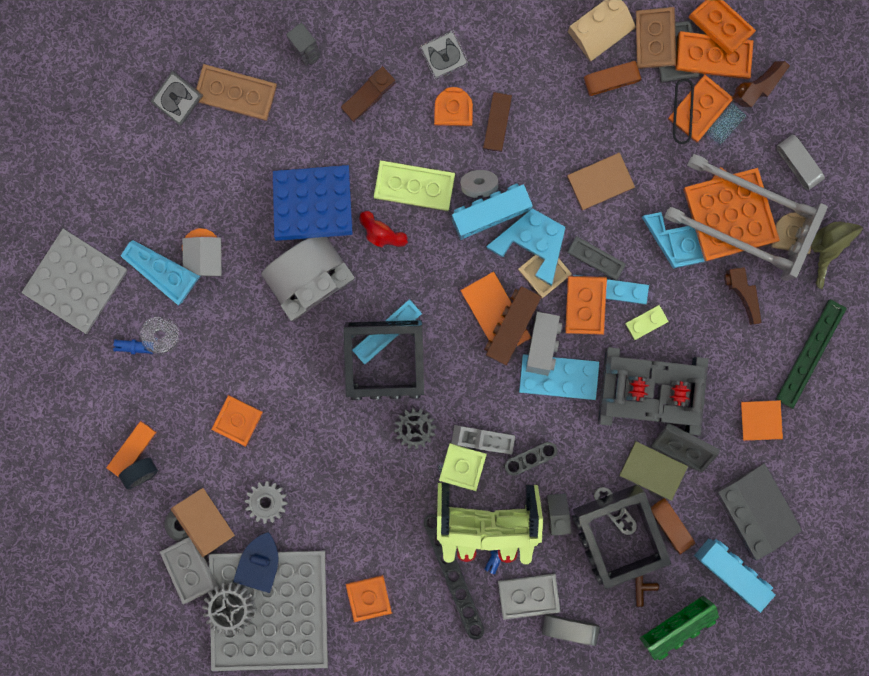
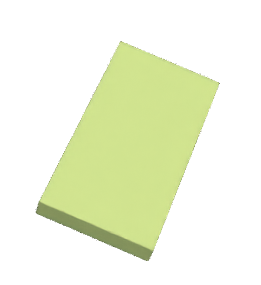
M380 160L374 199L449 211L455 173Z

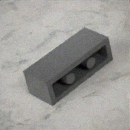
M302 23L286 34L292 50L305 66L308 64L313 65L319 60L321 54L316 40Z

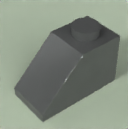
M566 493L547 495L550 534L552 536L571 534Z

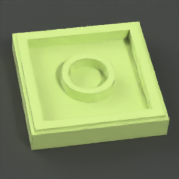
M449 443L439 481L476 491L487 454Z

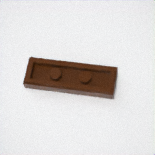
M493 92L483 149L502 152L512 95Z

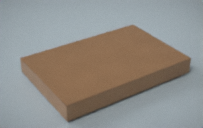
M674 7L636 11L638 69L676 66Z
M620 152L567 175L582 211L635 188Z
M204 488L171 508V511L202 557L235 536Z

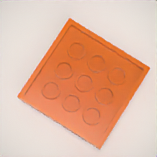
M758 168L733 174L764 188ZM723 178L691 185L683 189L693 220L756 248L780 241L766 197ZM696 230L705 262L744 251Z

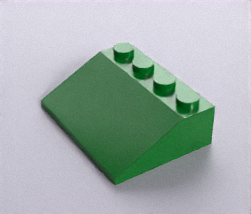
M701 596L639 639L654 661L657 659L662 660L668 655L667 652L673 648L676 650L682 647L685 640L697 637L703 628L713 626L719 618L717 607L706 597Z

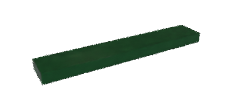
M831 299L828 300L775 399L776 401L781 400L782 404L794 409L847 309L846 307Z

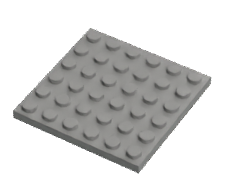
M325 550L278 552V569L271 593L241 585L240 591L245 587L247 588V591L244 593L246 596L249 593L252 594V597L248 600H255V604L250 606L256 608L254 613H250L254 616V619L248 620L250 625L249 627L244 626L243 632L237 628L236 635H233L230 630L228 636L225 635L224 629L221 634H218V627L212 630L211 627L214 624L210 623L211 671L328 668ZM242 553L209 554V569L216 585L220 589L222 583H225L228 588V584L234 581ZM229 594L234 602H242L236 595ZM223 595L217 597L214 609H218L223 605ZM228 604L223 610L231 613L234 608ZM244 608L236 611V623L243 618ZM217 616L222 622L230 624L225 616Z

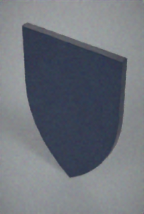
M269 532L258 536L246 547L241 555L233 583H239L243 586L271 593L278 569L279 557L276 543Z

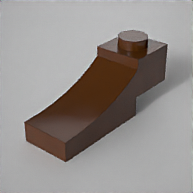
M775 61L755 81L741 83L736 88V93L732 98L742 107H753L759 97H768L790 65L785 61Z
M382 66L341 106V109L353 122L356 121L396 84L395 79Z
M745 267L727 270L724 275L725 285L729 287V290L733 289L741 299L750 325L762 323L756 285L748 286Z

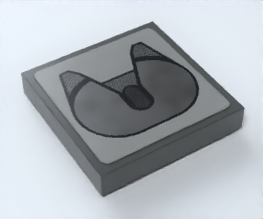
M172 71L151 102L177 124L183 125L203 97V94L175 71Z

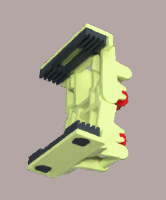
M438 483L437 540L442 544L444 561L448 563L454 561L456 548L458 558L464 562L472 561L476 557V549L488 551L498 550L499 559L505 563H510L517 558L518 548L520 550L521 563L529 564L532 561L534 546L542 543L543 516L538 485H526L525 509L495 510V512L449 507V483Z

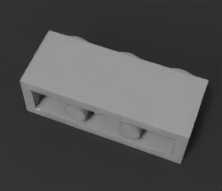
M537 312L526 372L548 376L550 370L554 371L556 359H553V352H557L559 341H556V335L561 333L562 323H559L560 316Z

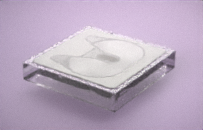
M454 30L419 45V49L435 81L469 66V62Z

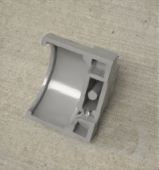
M327 237L305 239L276 258L261 273L263 279L292 322L355 280V277ZM335 269L334 274L330 276L328 272ZM296 295L298 299L291 300L290 298Z

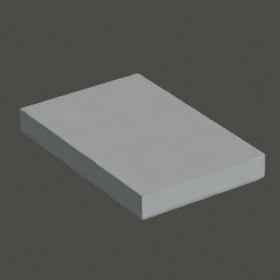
M189 537L160 551V555L183 605L214 590L216 582L207 562Z
M555 573L498 580L503 620L560 613Z

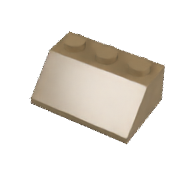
M604 0L569 27L568 33L591 62L634 30L636 26L627 6L622 0Z

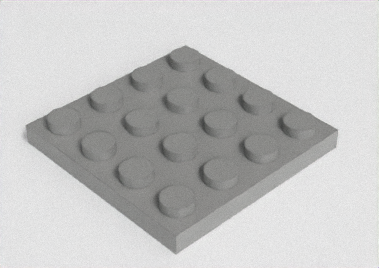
M62 229L23 289L22 294L80 331L88 334L128 269L67 230Z

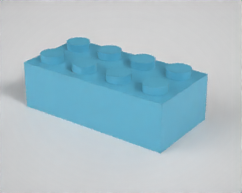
M514 184L508 187V190L502 194L500 191L495 192L485 201L483 199L472 202L471 207L465 208V206L455 209L454 214H452V222L460 240L530 211L533 205L524 184L521 186Z
M708 539L694 556L751 607L761 613L776 595L771 591L773 587L760 577L757 579L758 574L746 565H741L743 561L732 552L728 553L729 548L721 541Z

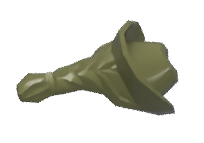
M840 221L832 222L816 233L811 248L814 252H820L819 268L817 270L818 278L816 280V285L819 289L824 287L827 267L830 262L837 258L844 248L850 246V243L861 233L864 227Z

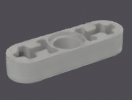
M599 487L594 492V498L597 500L600 497V491H607L608 494L606 496L613 493L606 487ZM625 508L620 509V514L617 516H612L610 513L607 514L622 533L630 535L635 532L636 522ZM624 513L627 515L623 517L628 523L632 522L630 530H623L624 524L621 520L618 523L616 522Z

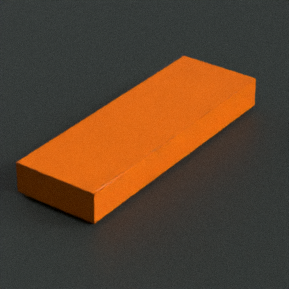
M140 421L106 468L119 477V474L124 469L136 462L157 432Z

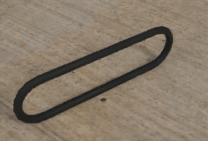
M686 78L680 79L675 86L673 139L678 144L688 143L692 136L694 85L692 81ZM686 81L691 85L689 137L686 141L681 142L677 140L675 135L678 85Z

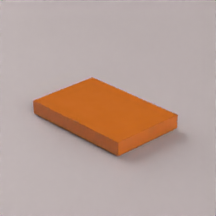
M705 0L688 17L728 55L734 53L756 31L724 0Z
M706 75L694 87L691 138L696 143L733 100L730 94ZM691 91L677 107L676 126L688 136ZM674 112L668 118V120H670L672 123L674 118Z
M568 276L565 333L604 335L607 277Z

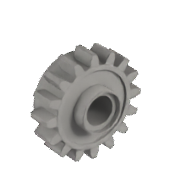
M266 481L265 485L259 482L258 488L256 486L251 487L253 493L247 492L250 499L245 500V503L249 504L246 511H252L250 517L257 516L256 522L263 519V523L266 524L268 519H270L273 523L275 522V516L280 519L282 517L280 512H286L283 505L288 504L287 501H284L287 494L281 493L282 487L276 488V482L273 485H270L269 481ZM263 497H268L271 500L270 507L263 506Z

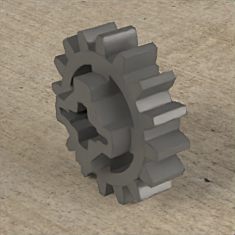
M412 408V413L405 410V416L399 415L401 421L395 422L399 428L394 429V432H399L400 434L396 437L397 439H403L401 445L408 443V449L415 445V449L418 450L420 444L426 447V441L432 442L429 437L435 436L431 429H435L436 426L431 425L434 419L427 418L428 412L423 415L422 409L416 412L415 408ZM411 416H420L418 421L408 419ZM408 422L413 425L419 424L418 429L423 435L417 432L411 433L412 428ZM425 422L428 425L427 434L423 431V424ZM403 424L407 426L408 433L405 436L402 432ZM419 436L422 439L417 442L410 441L412 437Z

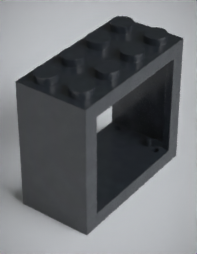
M422 320L345 322L343 333L346 397H350L351 400H361L362 397L378 400L382 399V396H389L390 399H400L401 396H409V398L415 399L420 398V395H424ZM410 333L411 336L415 337L416 382H412V385L358 386V383L353 384L352 338H355L356 335Z
M637 484L573 509L574 515L572 519L578 531L581 530V533L578 535L582 545H584L585 549H588L585 551V554L591 566L594 567L592 569L593 575L598 584H602L605 590L671 564L645 491ZM636 504L655 554L607 572L589 523L592 522L591 520Z

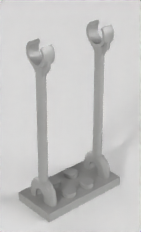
M693 154V157L690 158L687 164L690 168L702 172H710L793 209L797 214L806 218L803 227H799L795 235L797 238L795 245L792 244L788 251L789 259L771 255L688 218L682 211L673 207L667 209L664 218L677 224L683 223L772 263L775 267L783 270L780 278L785 281L797 278L828 206L822 203L815 207L798 204L708 164V160Z

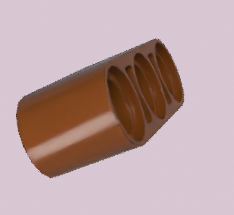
M636 61L584 76L589 96L631 85L642 80Z
M665 498L651 506L656 522L679 555L696 544Z

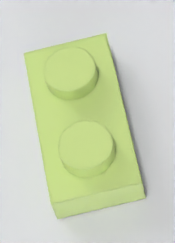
M660 305L625 323L633 339L636 340L669 321Z

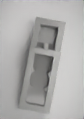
M454 425L451 444L512 455L515 435Z

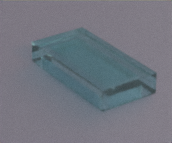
M732 103L706 133L721 145L747 115Z

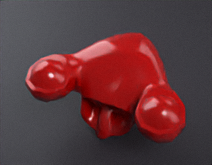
M370 211L360 213V224L367 232L366 238L375 246L382 248L387 244L403 247L408 244V238L405 233L394 232L385 223L375 220L373 213Z

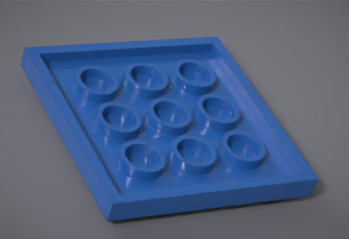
M349 165L273 171L275 241L353 235Z

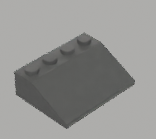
M765 463L714 490L750 557L756 561L773 552L802 531Z

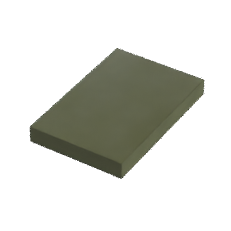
M635 441L619 476L672 501L688 466Z

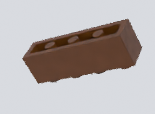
M522 286L519 290L515 288L510 298L513 300L511 306H506L501 315L505 317L502 324L497 323L493 331L496 334L493 341L489 340L484 348L487 351L485 356L507 366L542 296Z

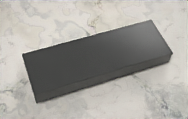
M578 236L575 237L567 251V254L615 281L618 280L626 265L624 262Z

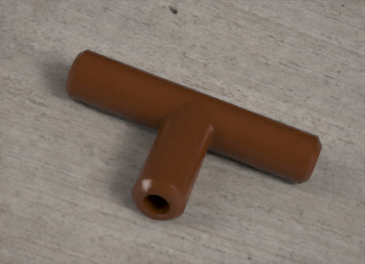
M643 575L635 578L636 606H644L643 591H658L659 584L643 583Z

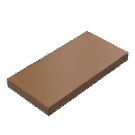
M203 64L196 88L203 94V97L198 103L267 121L277 84Z

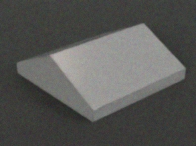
M182 238L184 268L200 277L222 276L221 238Z

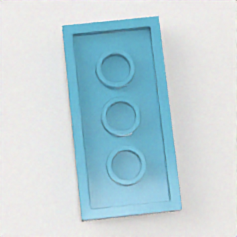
M523 354L519 393L596 400L599 362L553 357V359H556L554 371L550 370L549 375L546 376L526 372L528 355Z

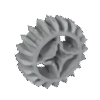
M233 582L228 584V588L225 583L221 584V589L216 585L214 587L215 592H208L211 598L206 597L204 599L208 604L203 605L202 609L208 610V612H205L203 617H210L206 624L212 622L214 625L211 629L214 630L218 627V634H221L224 629L226 636L230 634V630L233 635H236L237 628L243 632L244 626L249 627L250 625L248 620L254 619V616L250 613H254L256 608L250 606L255 604V600H248L252 597V594L249 593L247 596L244 594L247 591L246 587L240 591L241 584L239 583L235 588H233ZM229 594L236 595L242 602H234ZM223 595V605L218 609H214L217 597ZM228 604L234 608L231 613L223 610ZM244 608L243 618L236 623V611ZM217 616H225L230 624L222 622Z

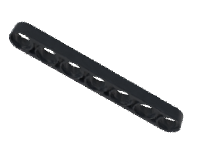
M429 514L424 519V527L466 632L471 639H480L484 635V626L456 556L453 562L448 564L442 562V545L438 546L434 543V538L437 536V526L430 528L427 525L428 518L435 517L437 519V515ZM451 571L459 573L460 577L457 581L449 579L448 575ZM458 589L466 591L467 596L464 599L456 597ZM471 607L474 610L473 616L465 617L463 615L464 608ZM471 626H480V634H471Z

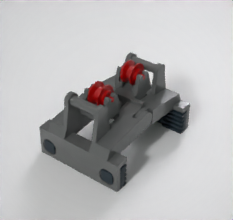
M605 348L597 424L612 426L613 417L686 425L685 432L701 436L709 358L694 357L692 365L621 358L619 357L620 348ZM616 375H618L616 399H614ZM655 383L659 384L657 399H648L654 396ZM690 383H693V386H692V396H691V406L688 407V402H689V400H690V399H689V392L691 391V390H690Z

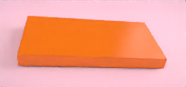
M680 31L678 33L675 70L750 79L753 40L745 41L734 53L728 55L708 35Z
M494 272L460 290L486 337L493 341L496 335L493 331L497 323L502 324L505 318L501 316L504 309L512 304ZM525 329L517 346L531 339L527 329Z

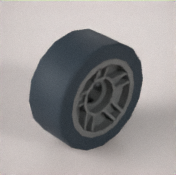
M148 457L124 469L119 474V478L126 489H132L151 479L157 474L158 469L152 459Z

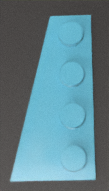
M134 240L129 242L121 254L123 259L177 305L184 301L200 278L199 275Z

